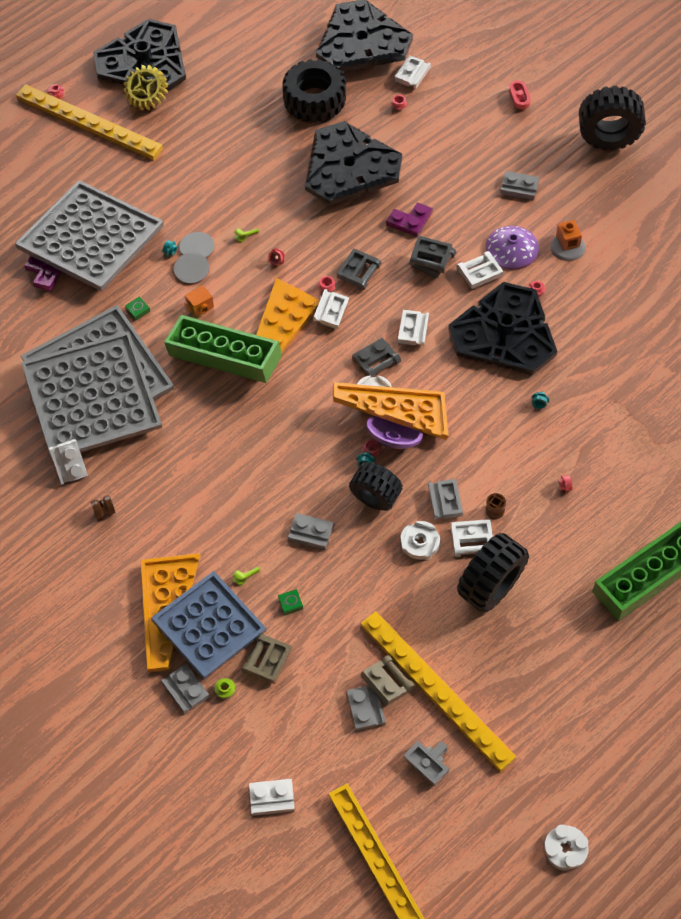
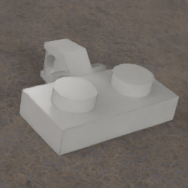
M417 741L403 755L404 759L434 787L449 773V768L442 763L444 761L442 756L448 751V746L442 741L434 749L431 746L426 748Z

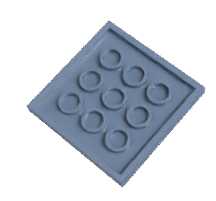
M215 571L211 572L151 617L153 624L203 680L256 640L260 634L265 633L267 629Z

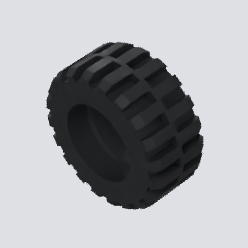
M309 59L307 62H299L298 65L292 66L291 70L286 72L282 81L283 101L287 111L291 115L294 114L295 118H301L304 122H324L328 118L332 119L335 117V114L337 115L344 107L346 101V80L342 71L338 70V67L334 64L331 65L330 62H323L320 59H317V61ZM311 88H320L325 90L324 92L317 94H310L304 92L305 90Z
M606 86L601 90L597 89L593 91V94H589L580 105L579 125L581 136L585 142L594 148H601L602 150L626 148V145H632L635 140H638L645 130L644 103L636 92L631 89L628 90L626 87L612 86L608 88ZM610 116H620V117H622V118H620V119L613 120V121H605V120H602V119H604V118H606V117H610Z
M499 533L491 537L478 550L474 558L471 559L462 577H460L459 584L457 585L459 596L480 612H489V610H492L500 603L520 578L528 563V550L505 533Z

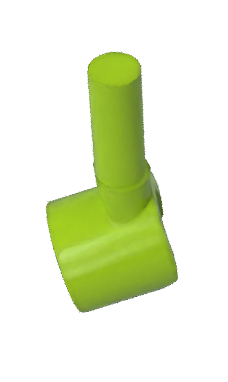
M238 228L234 231L236 234L234 238L239 242H243L249 235L259 233V229L243 232Z
M256 567L244 574L237 570L233 574V581L238 585H243L247 578L259 572L260 568Z

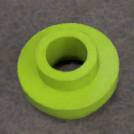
M228 678L218 680L215 684L216 695L223 699L230 698L235 693L234 682ZM227 685L228 689L222 690L221 687Z

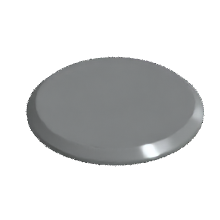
M193 232L181 240L179 245L182 255L198 253L206 258L214 250V241L206 233Z
M557 236L552 239L550 245L552 253L557 258L565 261L579 259L586 250L583 239H581L580 247L563 251Z
M187 253L178 258L174 265V272L176 277L182 282L197 283L207 276L209 263L201 254Z

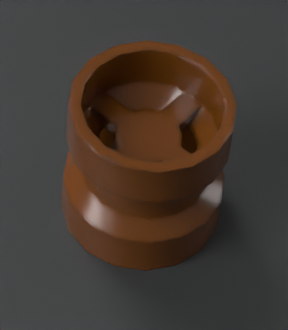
M493 493L488 496L485 513L489 518L500 519L503 517L506 506L505 497L499 493Z
M109 495L103 497L102 500L91 501L97 520L103 518L106 514L112 515L116 513Z

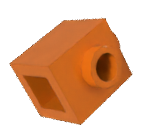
M575 220L559 223L556 236L563 251L580 247L582 234Z
M204 285L185 294V308L189 313L192 312L195 317L205 314L208 310L214 308L213 296Z

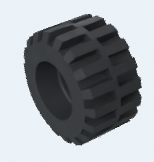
M370 462L362 463L349 483L350 491L358 500L371 508L381 511L390 510L403 489L401 481L394 473L381 465Z

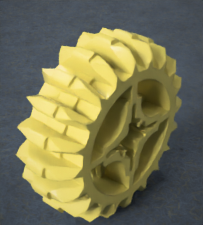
M142 65L141 70L136 67L135 73L130 71L131 77L126 76L128 82H124L126 88L123 89L128 102L135 108L139 107L141 110H144L146 107L150 111L151 106L156 109V104L161 105L160 100L166 98L163 94L168 93L167 89H165L168 87L166 77L156 67L152 69L149 65L147 68ZM146 77L155 78V79H153V80H152V79L145 80ZM138 96H140V97H142V96H147L146 99H140V98H137V97H138Z

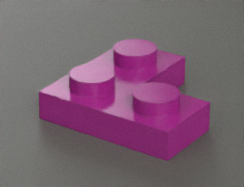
M417 202L410 214L393 209L386 220V225L418 237L433 213V208Z
M32 256L29 257L24 265L25 270L38 273L33 281L34 287L51 291L62 271Z

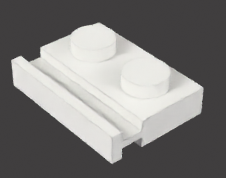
M409 55L395 75V82L408 87L413 86L416 89L431 68V63H424V60Z
M325 289L313 321L321 322L320 324L338 329L349 297L335 292L330 293Z
M403 310L398 343L408 345L421 344V346H424L429 313L422 314L419 311Z
M76 439L49 448L61 485L65 482H71L88 476Z
M292 779L249 783L252 816L295 811Z

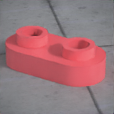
M519 80L511 82L509 93L514 106L518 109L528 108L531 98L526 84Z

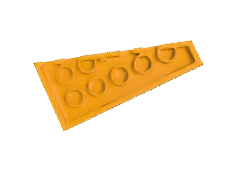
M276 278L256 335L279 341L281 352L283 353L314 315L320 300Z
M333 383V402L444 440L448 439L444 392Z
M200 553L141 560L148 672L169 670L175 647L153 624L151 617L193 586L201 558Z

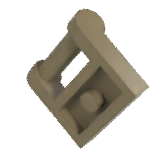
M260 634L256 639L257 644L241 670L248 675H254L275 684L291 653L292 646ZM268 645L269 648L258 668L254 665L264 646Z
M389 655L363 670L360 675L386 706L408 694L416 686L394 665L393 659ZM385 668L392 673L402 687H399L384 670Z

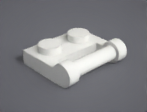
M489 251L466 263L456 264L459 274H462L471 289L503 276V270Z
M490 520L451 522L454 557L476 554L483 546L460 547V543L488 542L493 537Z

